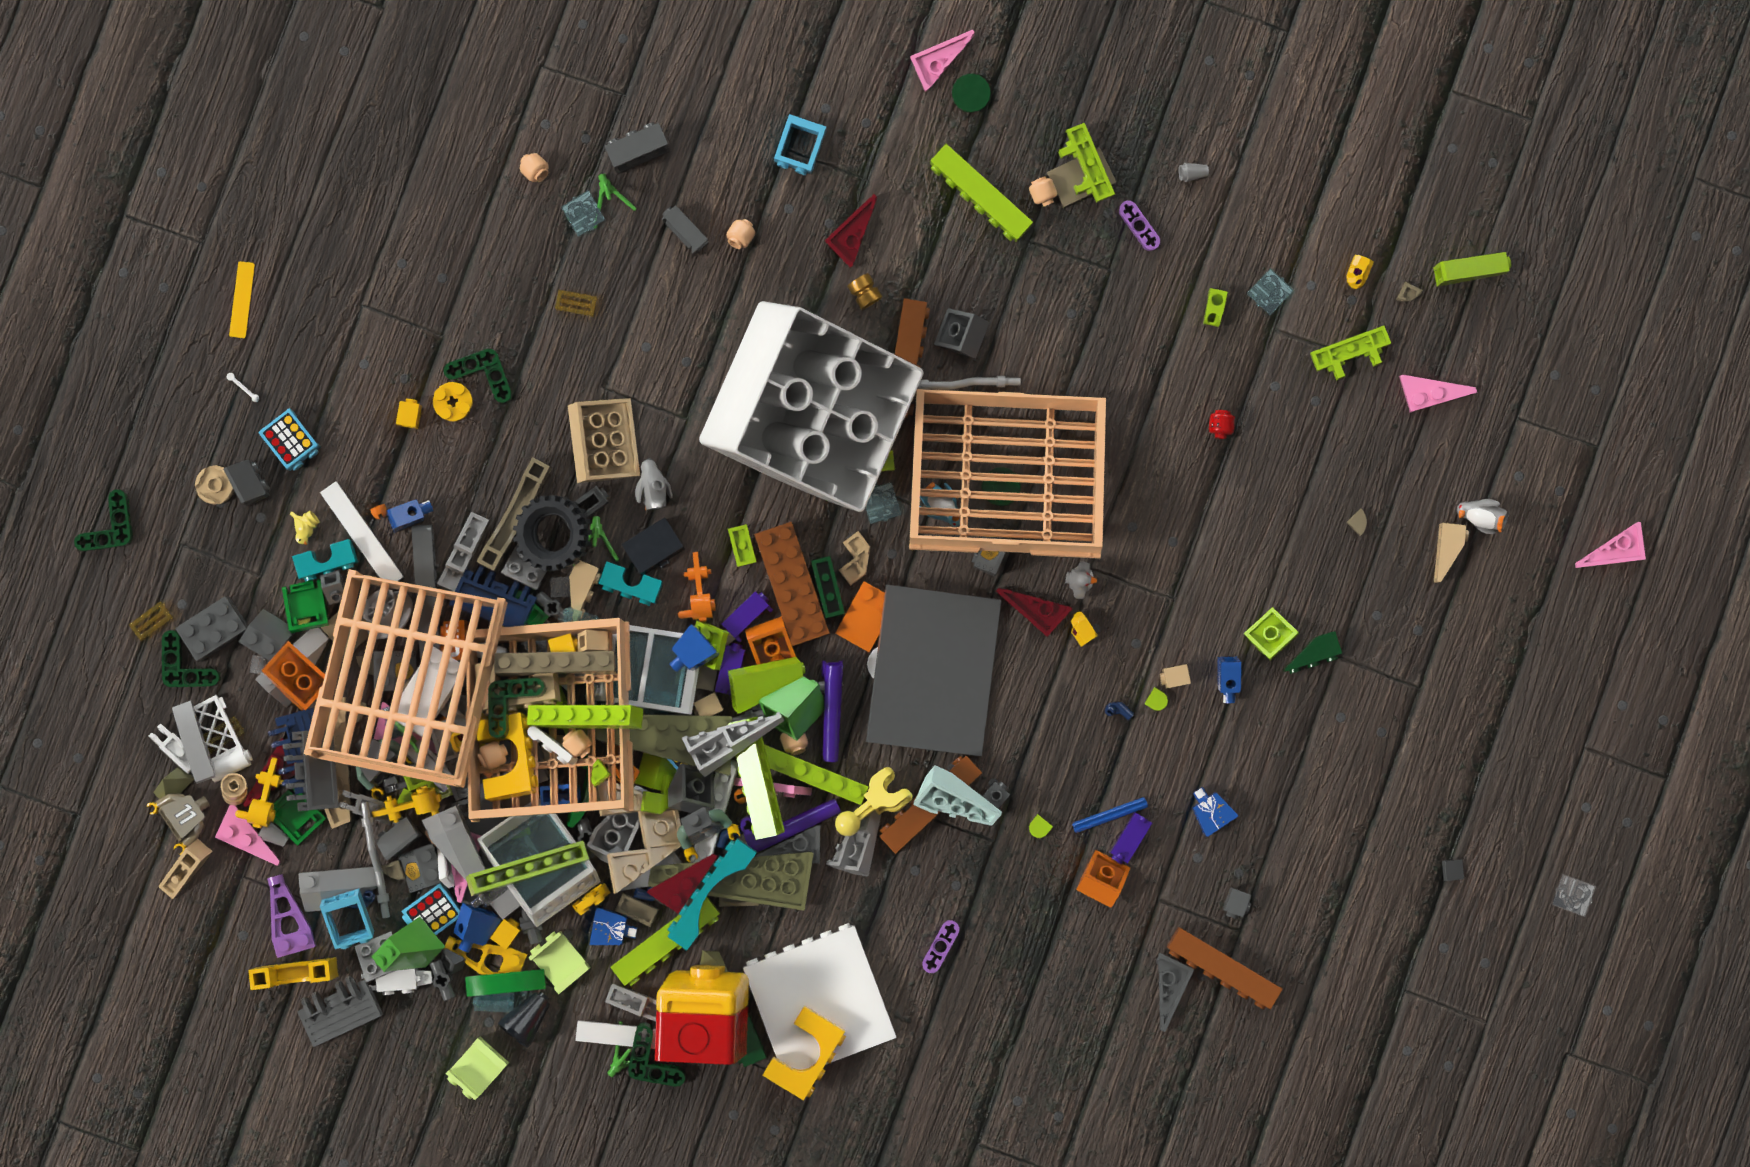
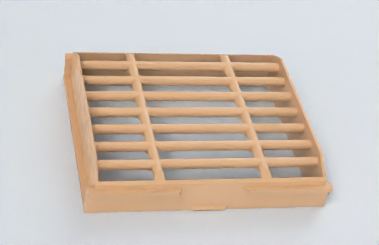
M917 389L909 550L978 553L979 551L1031 553V555L1101 558L1106 398L1030 395L1014 392L987 393ZM924 404L965 405L964 417L923 415ZM972 406L1047 409V420L972 417ZM1055 410L1096 412L1095 423L1055 421ZM923 423L964 425V434L923 433ZM972 425L1046 429V439L972 436L971 431ZM1054 429L1095 431L1094 441L1054 439ZM922 441L963 443V453L922 452ZM971 443L1046 447L1045 457L971 454ZM1053 448L1094 449V460L1054 458ZM921 459L962 461V472L921 470ZM970 462L1045 465V475L970 472ZM1053 466L1094 467L1093 478L1053 476ZM921 478L962 480L961 490L920 488ZM970 480L1042 483L1045 485L1044 494L970 491L969 483ZM1052 484L1093 486V496L1053 495ZM920 496L961 498V508L919 507ZM969 499L1044 502V512L969 509ZM1052 502L1093 504L1092 515L1052 513ZM919 515L960 517V527L918 526ZM968 517L1043 521V531L968 528ZM1051 521L1092 523V534L1052 532ZM918 533H920V534L960 535V536H959V537L923 536V535H918ZM967 536L1043 539V541L967 538ZM1051 540L1090 541L1092 543L1051 542Z
M349 569L333 632L334 641L323 686L319 689L304 754L321 760L464 788L482 710L485 707L488 695L489 680L508 604L506 599L497 597V600L377 578L362 575L358 571ZM361 583H362V587H361V591H360V595H359V599H358V603H357V607H356L354 619H352V618H353V614H354V610H355V606H356V602H357V598H358V594H359V590H360V586H361ZM370 585H375L381 588L372 623L361 621ZM389 588L399 590L391 627L380 625ZM407 592L417 593L418 596L410 629H401L399 624ZM426 595L437 597L428 634L417 632ZM444 599L455 601L447 637L436 635ZM463 602L474 604L465 641L455 639ZM482 606L494 608L485 645L473 642ZM359 630H369L370 633L353 703H344L342 698ZM349 631H350V636H349V640H348V644H347V648H346V652H345V656H344V660H343V664H342V668H341V672H340V667H341V663H342V659H343V655H344V651H345V647H346V643H347V639H348V635H349ZM385 633L389 635L371 708L360 706L377 634ZM396 637H406L407 641L390 711L379 710ZM415 640L426 641L409 714H400L398 709ZM437 643L445 646L428 717L425 719L416 717L433 644ZM452 648H463L446 723L435 721ZM471 651L483 652L466 726L456 725L454 721ZM338 676H339V681H338V685H337L335 697H334V700H333V696H334V692H335V688H336V684H337V680H338ZM343 710L350 712L341 752L330 750L339 711ZM358 714H363L369 717L359 756L348 754ZM378 717L388 719L378 759L368 758L376 719ZM395 722H404L406 726L397 763L388 762L386 758ZM326 725H327V730H326V734H325L323 746H322V748H321L322 741H323V737H324V733H325V729H326ZM414 725L424 726L425 729L416 767L405 765L413 728ZM439 729L444 730L435 770L423 769L432 730ZM451 733L464 734L455 774L442 773Z
M620 618L502 627L498 644L509 643V653H517V642H528V653H536V641L547 640V652H551L549 639L569 633L578 638V633L585 630L608 631V638L610 640L608 651H613L612 635L617 634V674L575 676V673H567L566 677L559 678V685H567V705H575V684L586 683L587 705H595L594 683L605 682L606 705H614L613 681H618L619 705H629V691L631 690L629 622H624ZM477 629L473 642L484 643L489 629ZM471 651L466 670V723L476 685L474 664H478L477 651ZM510 677V680L517 679V677ZM514 685L513 693L518 694V689H521L522 685ZM549 728V735L556 741L557 728ZM568 728V733L574 728ZM587 728V736L592 741V745L589 747L591 752L588 753L587 758H579L575 765L563 764L557 760V754L554 751L552 753L549 752L548 761H538V742L532 739L533 748H531V754L534 756L536 763L533 769L534 775L538 779V787H536L537 793L531 794V807H520L519 796L512 798V808L501 809V800L493 801V809L480 810V774L492 773L493 778L500 776V772L512 771L518 761V750L511 741V763L504 764L494 770L484 769L483 766H480V760L477 756L480 753V747L476 735L468 769L469 819L471 822H480V819L611 809L634 811L633 742L630 741V729H619L620 755L615 756V729L607 728V756L596 757L595 728ZM598 759L603 764H607L608 771L611 773V776L608 778V801L597 802V787H594L591 781L593 764ZM620 763L621 800H616L615 764ZM577 766H588V803H578ZM569 767L570 804L558 805V768ZM538 769H550V805L539 806Z

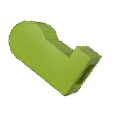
M1209 288L1203 324L1220 326L1227 291Z

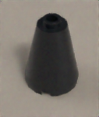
M541 991L539 994L534 992L499 1020L498 1026L508 1035L515 1038L521 1045L528 1048L550 1006L549 998Z

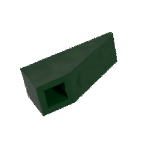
M1333 631L1314 637L1283 668V671H1289L1290 674L1301 671L1300 667L1308 665V668L1320 665V660L1326 659L1327 662L1339 659L1338 655L1342 654L1336 632Z

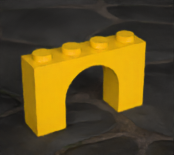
M521 712L509 715V732L503 739H496L490 735L488 719L480 720L477 741L486 744L492 741L511 740L518 750V761L511 772L503 776L483 779L485 799L490 802L537 793L538 779L534 775L533 769L536 763L534 756L531 754L533 742L527 733L530 726L527 725L526 715ZM494 719V721L498 722V728L494 731L499 735L503 728L499 726V719Z
M336 957L260 966L248 970L251 990L310 981V983L330 981L338 977Z
M805 1005L794 1024L814 1036L820 1046L819 1059L813 1066L800 1070L790 1067L773 1056L762 1075L803 1101L806 1096L810 1098L815 1090V1087H813L816 1079L821 1080L826 1071L823 1067L826 1062L831 1063L836 1055L833 1052L837 1045L841 1046L846 1038L844 1035L845 1029Z

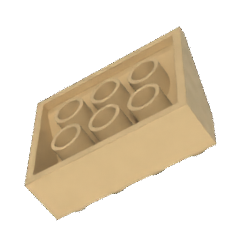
M631 398L584 401L568 405L577 483L640 476Z

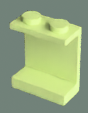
M554 931L545 938L547 942L542 947L538 944L530 951L532 955L529 959L533 960L540 969L545 970L546 977L555 986V991L560 994L591 967L561 931L557 934Z
M480 1036L446 1073L449 1076L447 1079L454 1086L459 1085L463 1089L462 1093L471 1100L473 1098L476 1100L509 1062Z

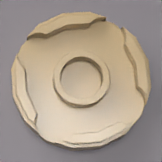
M217 465L209 466L201 470L197 475L195 488L199 498L204 502L213 505L223 504L233 495L234 489L223 470L224 467Z

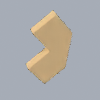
M859 531L843 542L854 557L853 560L839 569L850 586L865 576L867 572L870 546Z

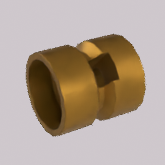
M869 273L855 279L847 286L852 295H857L856 302L861 310L883 298L878 288L873 287L874 282Z

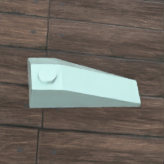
M936 765L926 775L913 804L930 813L938 814V811L949 813V817L963 816L967 817L969 821L991 826L1002 814V811L953 773Z

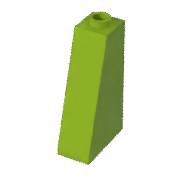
M1506 252L1442 261L1433 267L1436 285L1439 287L1507 274L1510 271L1509 268H1511L1510 257H1507Z
M797 657L728 670L733 709L737 714L742 713L760 704L759 700L802 678L803 674H805L804 663L800 662Z

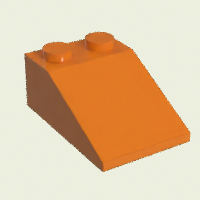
M863 582L835 634L870 653L880 635L885 593Z
M782 616L745 629L746 637L757 665L796 657Z
M289 641L261 670L300 710H307L317 699L319 689L323 686L325 674Z

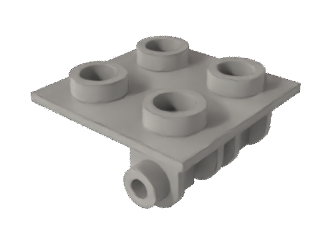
M517 543L501 574L529 586L533 590H537L540 588L541 581L547 571L534 568L530 562H525L522 559L524 557L523 554L518 553L516 550L519 547Z
M392 932L354 946L366 983L394 972H383L372 958V955L392 936Z

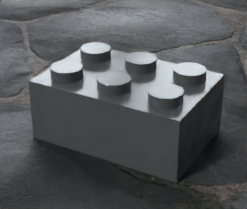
M648 123L643 126L644 129L638 132L633 130L626 133V137L622 139L614 138L607 142L608 145H605V149L617 174L670 152L669 145L659 123Z
M224 596L175 629L194 659L202 662L241 637L248 625L232 599Z

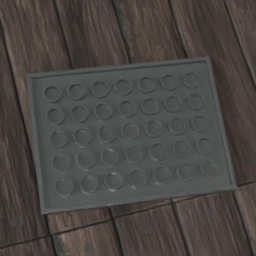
M886 585L866 742L982 756L1001 600Z

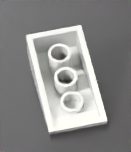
M435 647L432 649L416 717L425 719L428 717L443 654L442 651ZM452 657L449 659L436 717L453 694L460 662ZM420 666L402 693L398 709L400 714H409ZM396 721V722L400 723L401 725H403L404 727L406 726V723ZM414 725L413 732L423 737L425 727Z

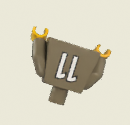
M168 794L156 802L147 804V807L152 805L155 807V810L150 814L160 813L179 841L174 846V849L181 846L183 851L199 838L204 827L203 820L205 819L202 811L210 806L204 796L194 801L190 795L185 796L183 794Z

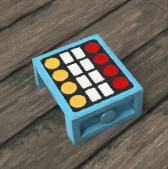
M290 408L258 432L289 471L299 469L306 458H313L319 453L318 449L321 448L298 420L295 412Z
M439 883L402 910L404 914L402 918L408 925L418 917H421L433 933L437 935L457 920L461 907L443 883Z

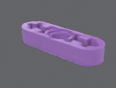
M1123 202L1119 208V214L1145 250H1156L1160 244V238L1134 202ZM1124 206H1127L1128 208L1132 207L1133 209L1131 212L1133 216L1138 214L1139 217L1134 218L1132 222H1130L1129 220L1132 217L1129 213H1124ZM1136 221L1144 222L1145 229L1143 231L1135 230L1134 223ZM1149 230L1150 233L1147 235L1150 239L1154 238L1156 240L1154 242L1155 246L1147 245L1148 239L1146 236L1141 238L1140 235L1145 234Z
M947 920L941 926L922 962L926 972H937L959 933V926L955 921ZM951 924H954V929L956 930V932H951L948 936V938L952 939L951 942H948V940L945 938L939 937L941 933L944 936L947 933V929H945L946 925L950 926ZM938 941L946 943L947 948L944 952H938L935 949V944ZM931 951L936 955L942 956L941 960L938 957L936 958V968H927L928 964L926 961H931L934 956L930 955Z

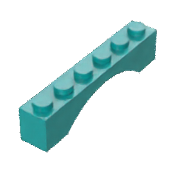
M739 838L729 842L725 848L728 852L724 857L719 856L714 863L716 868L713 873L708 872L702 880L704 883L703 887L700 890L697 888L690 897L693 899L689 906L684 905L679 912L681 918L678 922L673 921L667 929L670 932L668 937L685 950H688L699 934L700 910L708 893L726 876L744 870L757 853L756 850Z

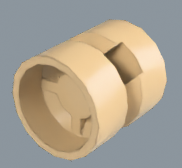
M238 773L227 774L221 781L222 796L226 803L239 805L246 800L248 795L247 783L245 778Z

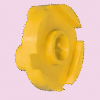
M445 383L434 393L433 407L436 413L447 421L457 422L463 420L472 409V395L460 383ZM450 397L458 399L455 407H452L450 404L448 405Z
M605 883L598 885L586 893L582 901L580 899L577 900L572 907L580 916L590 909L589 907L593 904L595 906L605 899L604 897L610 894L609 888Z

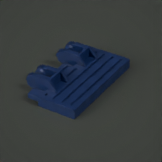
M479 566L473 581L471 579L474 573L465 570L455 592L497 600V597L504 598L508 604L502 626H526L537 600V597L530 595L531 588L529 586L524 587L520 598L517 599L515 596L520 588V582L515 580L507 595L509 586L494 581L496 577L495 571H490L484 585H481L480 582L485 573V567ZM451 600L449 605L454 607L455 601ZM463 602L461 610L472 614L474 604ZM482 606L479 617L491 622L494 608Z
M310 708L275 718L277 726L286 724V727L269 731V736H276L287 732L288 739L273 742L271 744L272 748L283 746V744L302 743L301 740L292 739V732L309 731L315 709ZM300 748L283 749L285 756L300 755ZM303 760L287 761V765L295 762L302 763ZM295 766L278 770L279 774L283 775L294 771ZM295 778L286 779L282 782V785L286 786V784L305 781L304 779L296 780ZM303 787L294 789L295 794L303 793Z

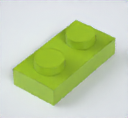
M747 524L728 529L737 567L757 563Z

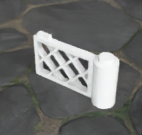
M217 695L194 706L195 711L201 713L198 721L200 726L204 715L214 717L211 729L201 726V728L210 731L206 740L207 746L218 748L216 756L211 758L216 776L212 778L214 783L221 781L227 774L236 773L250 766L253 760L249 750L243 749L224 710L227 708L223 697L218 698ZM215 701L218 707L216 714L206 713L208 704ZM217 719L225 722L224 733L214 730ZM213 732L223 735L219 746L209 743ZM226 736L233 738L236 744L235 747L231 749L223 748Z

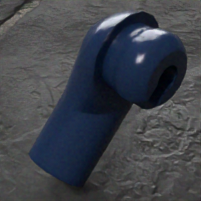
M1112 702L1105 707V713L1108 716L1121 714L1129 720L1135 714L1123 702Z
M727 828L721 830L717 847L726 848L729 840Z
M650 888L646 890L635 889L634 897L649 901L656 899L647 893Z
M367 890L362 894L367 908L374 901L375 895L371 890ZM357 903L347 906V908L359 909Z

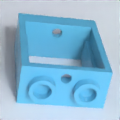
M789 114L774 157L777 166L788 169V167L796 169L795 172L802 175L812 174L827 131L826 126ZM791 127L818 136L808 164L781 156Z
M360 889L321 900L320 909L335 949H346L354 943H366L373 938L374 929ZM357 903L366 929L339 936L331 911Z

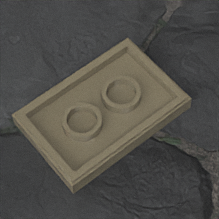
M1099 147L1096 150L1112 186L1116 184V180ZM1077 158L1047 172L1048 177L1053 180L1058 193L1057 196L1063 208L1093 195L1092 193L1088 195L1086 191L1076 195L1073 187L1084 182L1083 177H1085Z

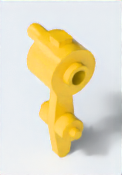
M272 757L268 772L261 771L260 774H256L258 783L264 784L261 799H253L248 812L242 810L235 812L237 818L247 820L255 828L268 827L270 822H273L275 819L276 810H274V803L267 801L271 787L278 788L284 781L281 780L280 775L275 774L278 763L277 758Z
M422 786L411 794L413 801L398 804L396 798H392L390 795L384 801L385 808L374 810L371 814L372 817L388 814L389 820H394V823L399 822V818L402 817L400 811L415 808L416 814L431 812L433 816L440 813L439 802L442 800L441 795L436 793L435 787L428 788V786Z

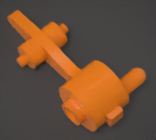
M693 552L694 567L687 568V572H684V577H688V580H696L697 595H690L691 610L679 611L678 617L680 619L693 617V620L699 619V622H706L707 618H713V611H716L715 599H711L710 593L703 594L701 579L708 578V574L712 573L711 569H707V566L700 567L698 552Z

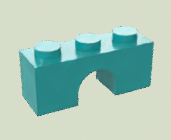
M347 539L331 544L332 555L329 561L325 563H320L316 559L314 551L292 556L298 578L301 580L305 579V582L317 579V575L334 572L339 568H342L343 571L354 568V564L358 563L352 540Z
M606 561L599 584L603 585V590L611 593L614 590L620 591V596L632 599V596L640 598L639 602L648 606L651 603L656 604L663 581L643 575L641 582L637 586H628L624 581L626 568Z

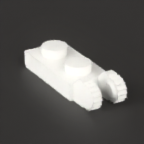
M160 724L158 726L159 731L168 738L162 742L153 733L149 737L170 759L189 774L191 768L182 741Z
M535 726L528 728L527 733L529 737L534 741L542 742V747L548 752L552 753L554 751L558 755L557 759L563 764L575 765L578 761V758H573L559 742L542 729Z

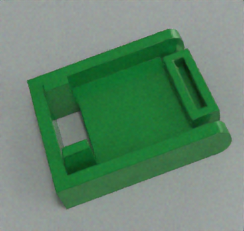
M321 579L317 580L318 588L316 589L313 580L290 585L292 594H288L286 586L282 587L290 633L330 625L325 595L321 587ZM312 617L317 619L316 622L299 625V620Z
M287 790L274 803V810H276L274 822L299 846L328 818L320 810L298 811L297 803L306 802V799L287 801L286 796L304 794H294L291 790ZM312 818L316 823L302 835L299 829Z

